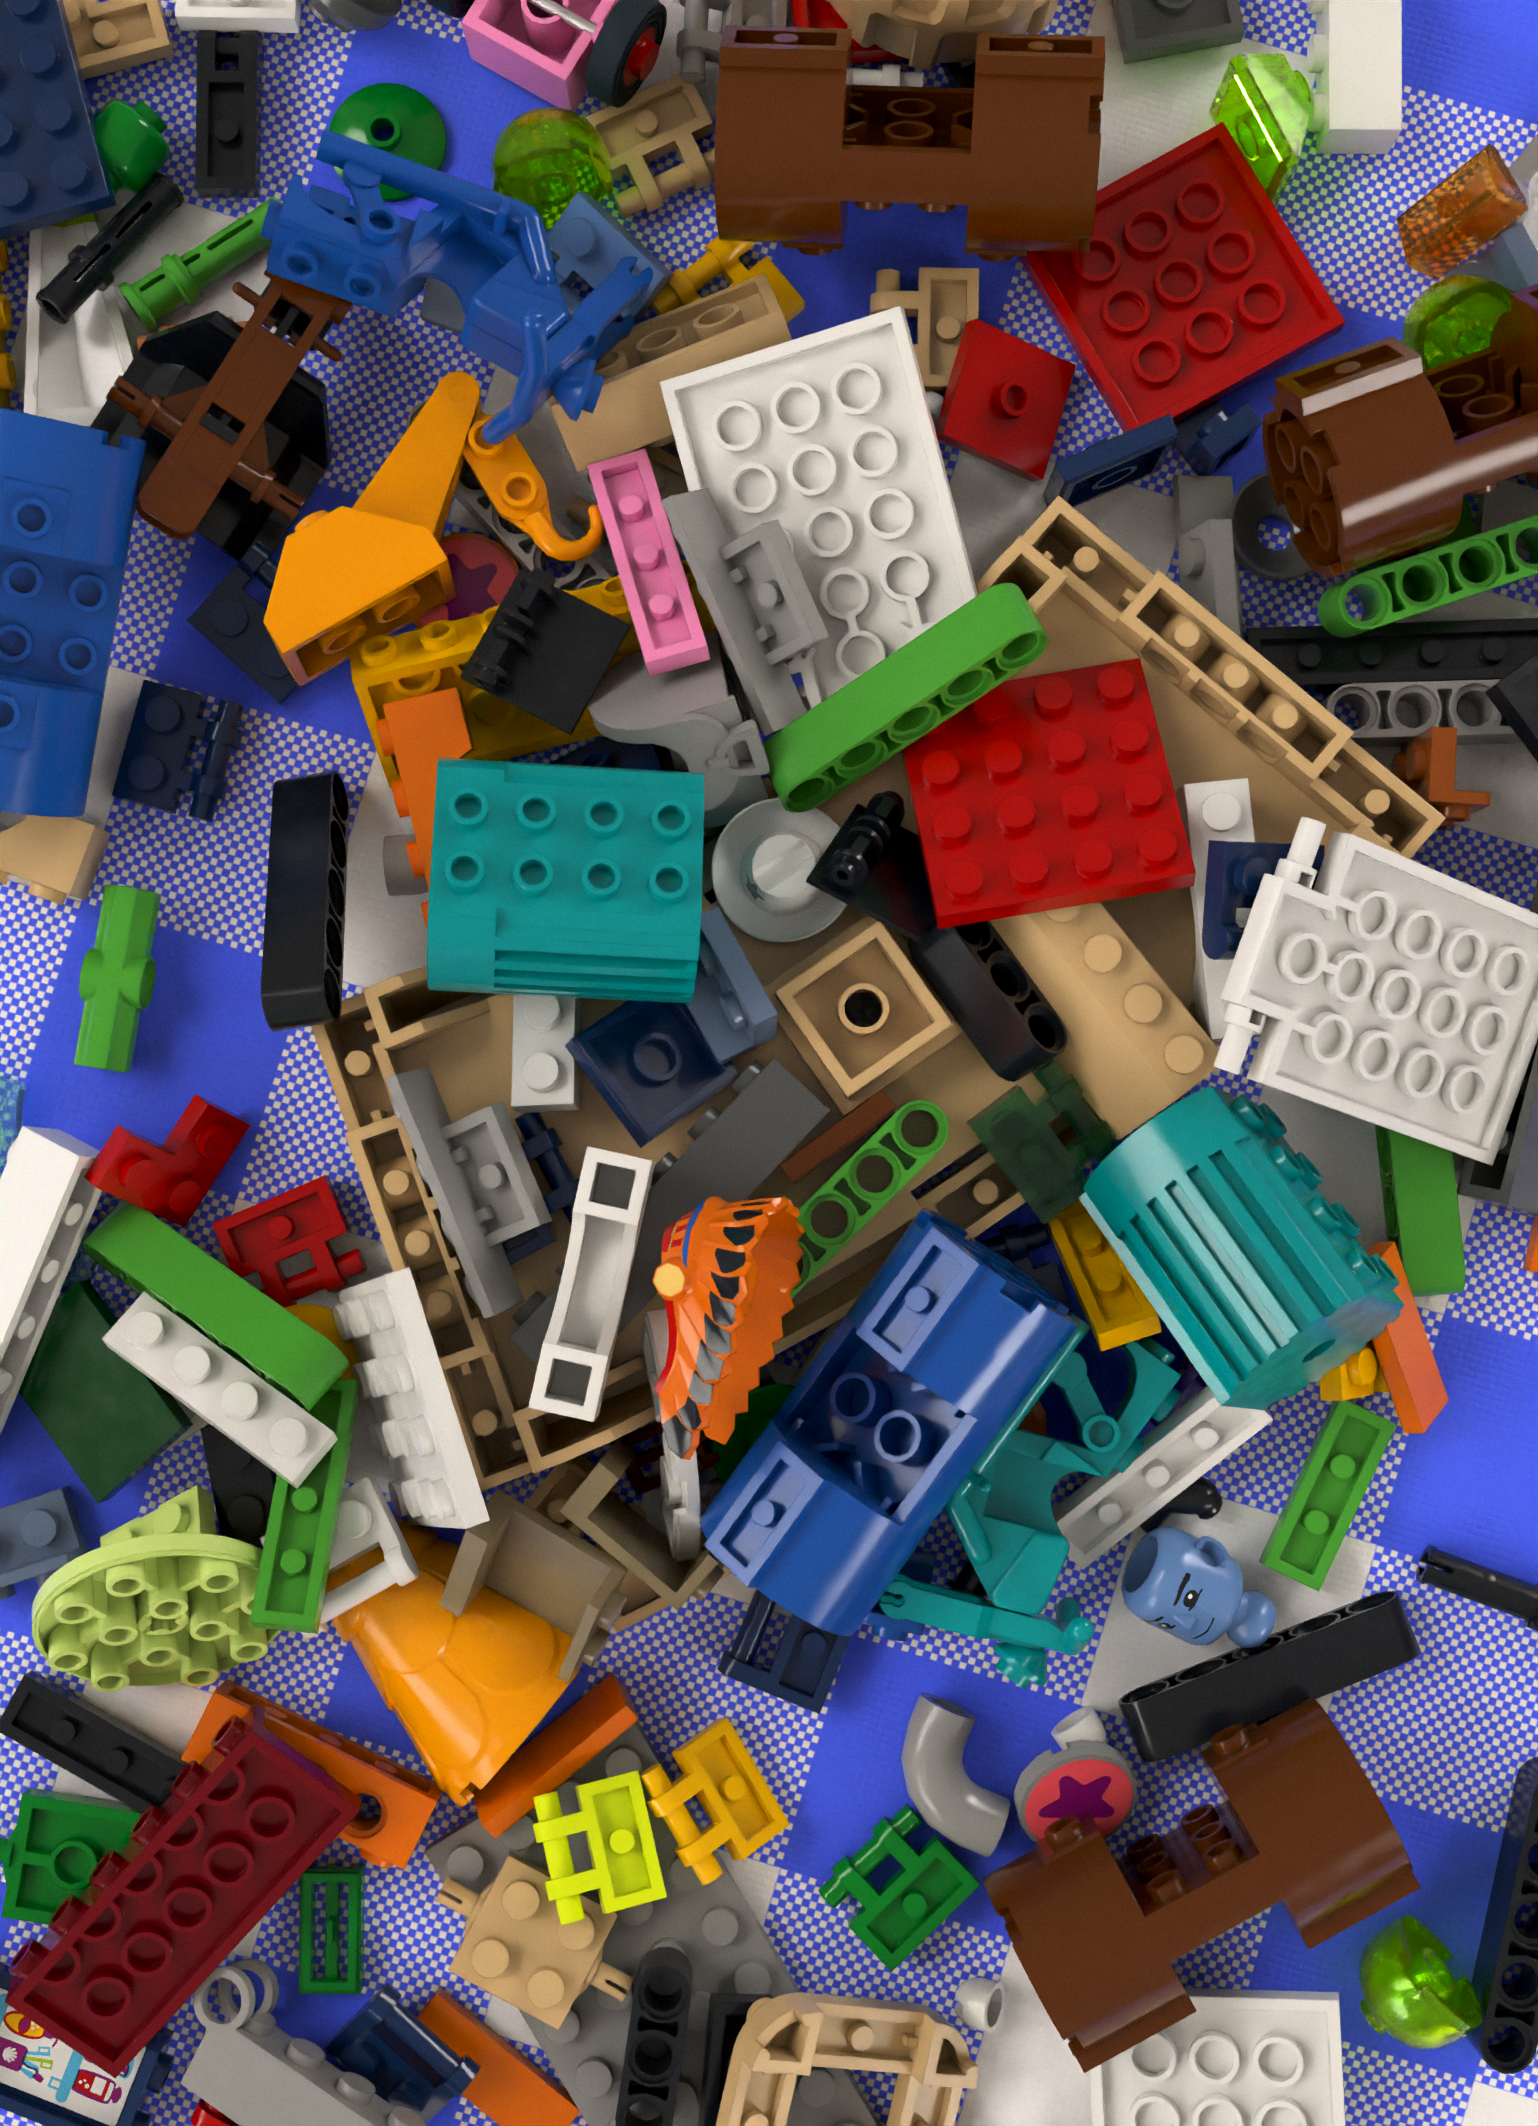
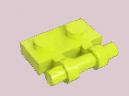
M638 1770L575 1786L580 1812L563 1816L557 1791L533 1797L538 1822L532 1824L536 1843L543 1842L550 1874V1880L545 1881L548 1900H555L560 1925L585 1919L580 1893L598 1890L604 1914L667 1897ZM585 1831L593 1868L575 1873L567 1835Z

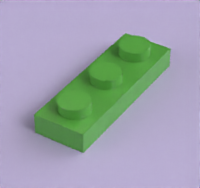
M1347 1400L1333 1401L1260 1556L1259 1562L1319 1592L1397 1424Z

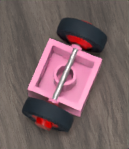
M427 0L434 8L455 18L464 17L461 24L472 60L572 116L587 92L610 106L617 108L624 106L636 94L652 71L658 58L667 22L666 8L658 0Z

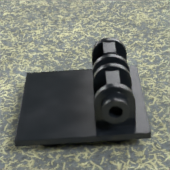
M534 568L530 574L520 569L460 678L571 735L631 625L555 587L556 579L544 570Z
M894 791L877 793L871 798L867 808L860 804L856 805L807 877L806 882L919 943L935 917L919 836L900 826L905 816L902 797Z

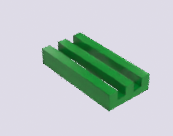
M312 1863L300 1876L299 1994L361 1993L364 1987L365 1863H353L351 1867H341V1863H328L326 1867H316V1863ZM316 1882H326L325 1978H315ZM340 1883H349L347 1979H339Z

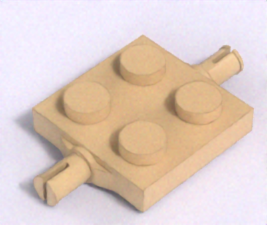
M511 1851L495 1880L484 1888L480 1895L447 1876L435 1902H439L467 1917L464 1939L448 1971L557 2030L560 2029L574 2000L587 1989L589 1984L617 1998L620 2002L624 2000L634 1977L601 1961L604 1942L619 1915V1911L604 1914L600 1899L584 1892L580 1893L585 1919L560 1925L555 1900H548L545 1881L550 1880L549 1872Z

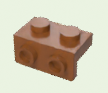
M1430 727L1402 745L1401 753L1394 754L1391 764V772L1446 817L1436 830L1453 829L1454 822L1470 821L1471 814L1490 806V792L1454 790L1457 728Z

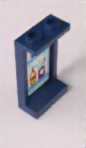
M0 1962V2108L44 2126H149L152 2115L143 2112L150 2092L160 2094L173 2066L175 2057L167 2054L166 2051L174 2031L162 2027L123 2071L114 2078L5 2003L13 1975L8 1972L9 1965Z

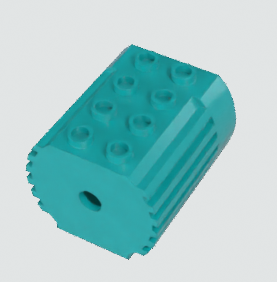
M439 757L436 777L427 923L428 989L435 991L690 1004L695 989L700 949L705 798L704 774Z
M1208 1086L1173 1104L1127 1137L1093 1171L1083 1187L1085 1192L1078 1198L1219 1404L1228 1407L1265 1410L1274 1402L1302 1391L1303 1387L1309 1383L1317 1382L1326 1376L1325 1373L1345 1363L1346 1359L1352 1354L1360 1352L1367 1346V1342L1372 1338H1377L1385 1331L1384 1327L1388 1323L1394 1322L1401 1315L1399 1311L1403 1308L1404 1304L1393 1290V1288L1399 1285L1394 1272L1378 1254L1374 1253L1369 1257L1355 1237L1361 1233V1229L1357 1222L1340 1203L1336 1202L1331 1206L1318 1188L1324 1182L1323 1177L1303 1153L1298 1152L1296 1154L1283 1137L1287 1133V1129L1276 1113L1265 1103L1259 1106L1255 1105L1244 1094L1237 1097L1216 1087Z

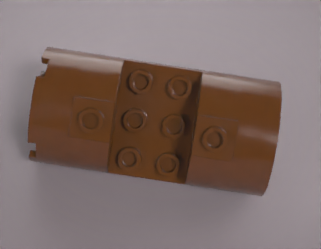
M726 25L720 44V68L715 120V207L720 240L783 243V248H797L799 252L806 255H824L833 249L843 250L849 201L855 202L856 206L865 210H884L891 207L893 203L918 204L920 209L934 213L950 211L955 208V205H968L965 254H978L981 259L986 261L1003 262L1012 259L1014 256H1027V251L1090 253L1089 237L1093 235L1101 146V109H1099L1100 102L1103 101L1105 36L977 33L974 88L853 85L851 29Z
M1538 284L1510 293L1511 311L1504 313L1496 321L1488 348L1423 371L1422 356L1391 336L1275 378L1277 395L1271 398L1275 410L1263 414L1262 423L1263 449L1267 472L1277 506L1285 504L1292 522L1301 530V532L1293 535L1292 541L1303 559L1317 574L1324 578H1333L1379 560L1384 562L1388 560H1402L1414 556L1421 548L1442 541V537L1450 535L1459 523L1464 494L1476 495L1490 492L1498 487L1500 481L1526 472V478L1538 486Z
M1313 1697L1258 1727L1255 1723L1244 1727L1243 1724H1235L1216 1733L1210 1739L1211 1746L1199 1753L1224 1803L1215 1808L1212 1804H1205L1189 1811L1181 1818V1827L1162 1837H1159L1158 1834H1149L1136 1840L1127 1848L1126 1853L1128 1856L1119 1861L1114 1857L1091 1813L1081 1818L1073 1814L1065 1816L1048 1826L1044 1831L1045 1837L1035 1842L1037 1848L983 1877V1882L998 1916H1003L1006 1922L1004 1925L1013 1943L1014 1951L1063 2041L1068 2038V2046L1084 2073L1195 2013L1196 2009L1171 1961L1280 1902L1295 1930L1308 1949H1311L1421 1888L1412 1872V1864L1405 1847L1378 1795L1344 1738L1325 1710Z

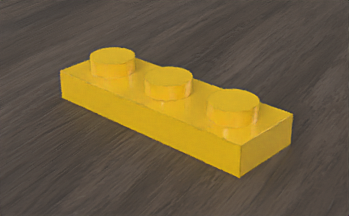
M1076 1198L1042 1209L1046 1228L1100 1350L1105 1351L1162 1332L1158 1313L1080 1199Z

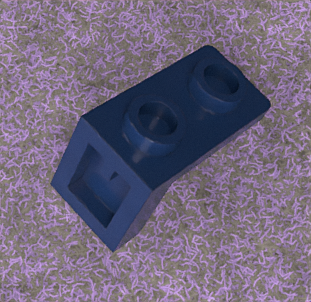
M1217 400L1175 423L1179 434L1173 446L1198 476H1210L1250 444L1263 421L1248 403L1230 416Z

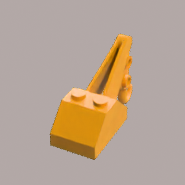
M455 371L446 374L439 381L438 386L352 508L340 506L329 513L326 510L316 511L303 518L296 525L295 532L286 537L263 623L282 660L299 687L350 659V647L361 644L373 636H390L457 597L449 561L439 543L465 461L497 513L529 535L547 556L559 561H578L588 557L599 547L605 533V528L597 505H591L588 508L591 524L587 535L580 540H565L559 536L552 525L546 484L515 433L497 445L489 444L484 440L482 428L494 415H486L481 411L482 401L479 385L470 374Z

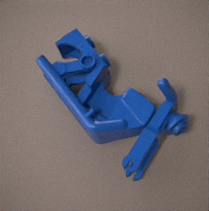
M324 129L316 160L343 169L342 181L350 190L355 207L350 205V197L314 184L311 185L309 194H307L303 189L302 176L293 173L283 203L271 199L264 219L261 238L272 241L266 272L389 315V321L424 289L427 277L437 279L449 286L460 300L465 314V322L460 335L462 345L476 355L519 377L510 404L488 420L482 428V436L489 444H500L530 422L533 414L552 395L570 420L577 421L582 410L593 413L604 381V376L594 373L595 366L620 340L629 337L634 326L632 313L622 318V321L619 323L613 320L639 294L648 290L653 279L651 267L642 270L638 276L633 275L632 271L636 266L638 258L632 256L624 257L619 261L616 269L579 304L568 320L569 313L556 277V269L545 227L539 212L533 206ZM380 183L437 203L438 205L430 212L420 209L415 221L399 216L394 210L385 206L379 190Z

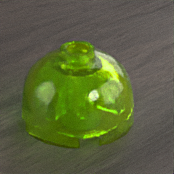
M556 107L532 109L511 120L503 128L497 139L491 158L493 191L533 206L539 212L545 229H552L577 192H588L597 202L606 193L608 198H610L613 192L610 159L605 141L587 118L572 110Z
M1456 274L1432 284L1414 300L1406 314L1401 342L1422 356L1423 371L1486 349L1490 345L1491 334L1496 321L1501 315L1511 311L1510 293H1513V291L1496 281L1477 274Z
M1407 1915L1403 1919L1399 1917L1392 1921L1366 1945L1359 1960V1986L1364 1997L1360 2001V2007L1369 2024L1378 2033L1385 2034L1388 2032L1400 2043L1416 2049H1442L1459 2041L1483 2021L1481 2006L1466 1975L1455 1981L1445 1962L1453 1957L1447 1947L1427 1926L1413 1916Z

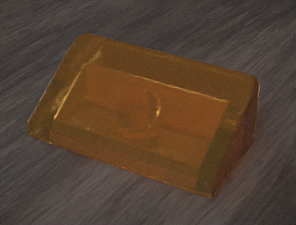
M1488 144L1396 218L1408 267L1431 278H1440L1528 210V204L1523 192L1496 147Z

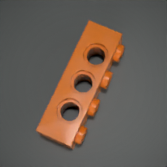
M227 1679L213 1692L181 1760L187 1763L195 1760L200 1764L213 1750L211 1743L221 1726L232 1715H236L241 1719L252 1705L257 1703L266 1710L263 1724L265 1728L354 1794H370L380 1803L382 1814L379 1817L366 1818L358 1813L333 1841H336L339 1837L359 1847V1854L376 1866L392 1868L395 1865L403 1870L405 1869L443 1792L438 1788L435 1781Z

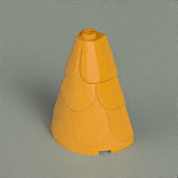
M394 1517L416 1561L420 1577L402 1587L395 1583L333 1618L331 1621L342 1641L351 1642L388 1711L396 1714L438 1788L445 1792L457 1806L462 1808L474 1796L471 1792L477 1786L479 1789H482L528 1737L578 1674L582 1663L568 1684L559 1679L557 1675L573 1637L484 1585L460 1618L439 1606L460 1545L438 1538L435 1530L420 1525H410L408 1521ZM381 1546L328 1575L325 1594L385 1561Z

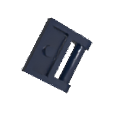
M258 541L246 552L237 566L187 621L281 705L298 687V684L282 660L263 623L266 610L244 591L256 577L272 591L278 564L272 559L275 553L262 541Z
M1209 840L1202 928V947L1208 958L1213 960L1234 959L1245 927H1239L1235 923L1236 909L1252 908L1264 873L1274 875L1279 859L1287 858L1292 843ZM1319 845L1312 868L1317 870L1312 890L1324 860L1325 845Z
M756 1589L731 1651H724L717 1668L718 1671L734 1680L820 1714L851 1636H841L827 1632L791 1614L770 1668L761 1666L753 1660L776 1603Z
M387 1982L334 2035L325 2050L343 2065L347 2072L356 2073L369 2080L376 2089V2095L394 2107L401 2106L416 2112L427 2123L453 2097H458L468 2087L481 2066L468 2054L460 2057L399 2002L401 1994Z

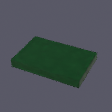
M83 1280L77 1281L56 1300L19 1393L97 1503L110 1500L192 1427L193 1423L170 1393L107 1347L102 1338L118 1320L91 1282Z

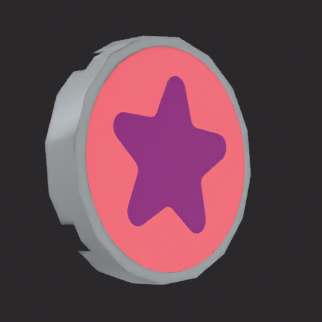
M1081 1739L1067 1742L1068 1749L1061 1750L1054 1755L1051 1749L1038 1755L1020 1774L1013 1792L1017 1817L1022 1828L1032 1841L1037 1842L1044 1838V1831L1048 1826L1068 1815L1075 1814L1078 1818H1081L1091 1813L1105 1839L1114 1835L1130 1818L1138 1799L1137 1781L1119 1750L1104 1742Z

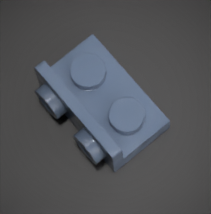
M716 906L701 914L700 949L695 989L691 1003L685 1004L716 1061L720 1064H725L775 1039L778 1013L719 907Z
M69 1486L0 1507V1600L16 1594L13 1584L35 1577L37 1587H41L53 1573L65 1564L89 1552Z

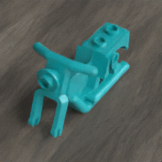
M1071 1312L1069 1314L1080 1320V1324L1007 1425L1000 1429L944 1506L990 1600L911 1579L903 1573H898L886 1590L892 1594H883L881 1597L882 1602H879L882 1611L892 1619H907L975 1638H991L1002 1641L996 1643L993 1647V1650L1001 1657L995 1667L1025 1690L1032 1681L1041 1687H1044L1047 1682V1651L1044 1650L1045 1648L1069 1655H1077L1084 1650L1094 1634L1093 1624L1089 1619L1081 1617V1607L1077 1600L1072 1597H1065L1059 1601L1056 1609V1622L1047 1615L1040 1614L1048 1602L1070 1550L1066 1536L1061 1533L1053 1517L1051 1493L1056 1482L1064 1475L1072 1472H1085L1106 1478L1114 1468L1123 1473L1131 1465L1144 1445V1442L1137 1438L1141 1430L1151 1417L1157 1422H1161L1181 1395V1392L1174 1388L1181 1375L1169 1367L1175 1356L1152 1338L1145 1337L1139 1343L1132 1341L1120 1345L1128 1357L1130 1375L1126 1393L1111 1417L1107 1416L1087 1376L1085 1360L1080 1354L1074 1352L1091 1327ZM1051 1382L1059 1386L1076 1422V1437L1083 1445L1051 1435L1018 1428ZM893 1594H894V1595L900 1594V1595H902V1596H901V1597H895V1596H893Z

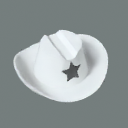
M779 798L759 801L740 811L729 821L720 834L712 858L713 888L718 903L726 916L743 932L770 942L802 940L821 932L831 925L840 916L847 904L808 884L806 879L839 832L840 827L828 815L816 807L801 813L789 812L785 810Z

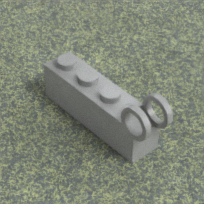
M247 1958L237 1961L230 1966L216 1968L194 1992V2011L199 2022L207 2031L180 2084L238 2125L427 2126L425 2120L416 2112L401 2106L394 2107L376 2095L374 2085L363 2076L352 2072H342L324 2059L326 2056L324 2051L313 2042L302 2038H293L275 2026L276 2019L270 2013L277 2003L279 1986L275 1973L265 1962L255 1958ZM242 1970L253 1971L263 1982L265 1990L264 2000L256 2012H254L256 2003L254 1986L250 1978ZM218 1978H220L217 1989L218 2002L223 2013L231 2020L228 2022L217 2019L212 2014L208 2005L209 1989ZM232 1983L237 1986L241 1995L240 2008L237 2007L232 1997Z

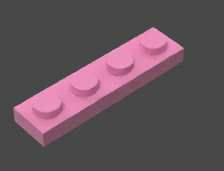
M646 448L588 464L587 469L649 677L710 660L706 639L670 524L661 503L662 499Z

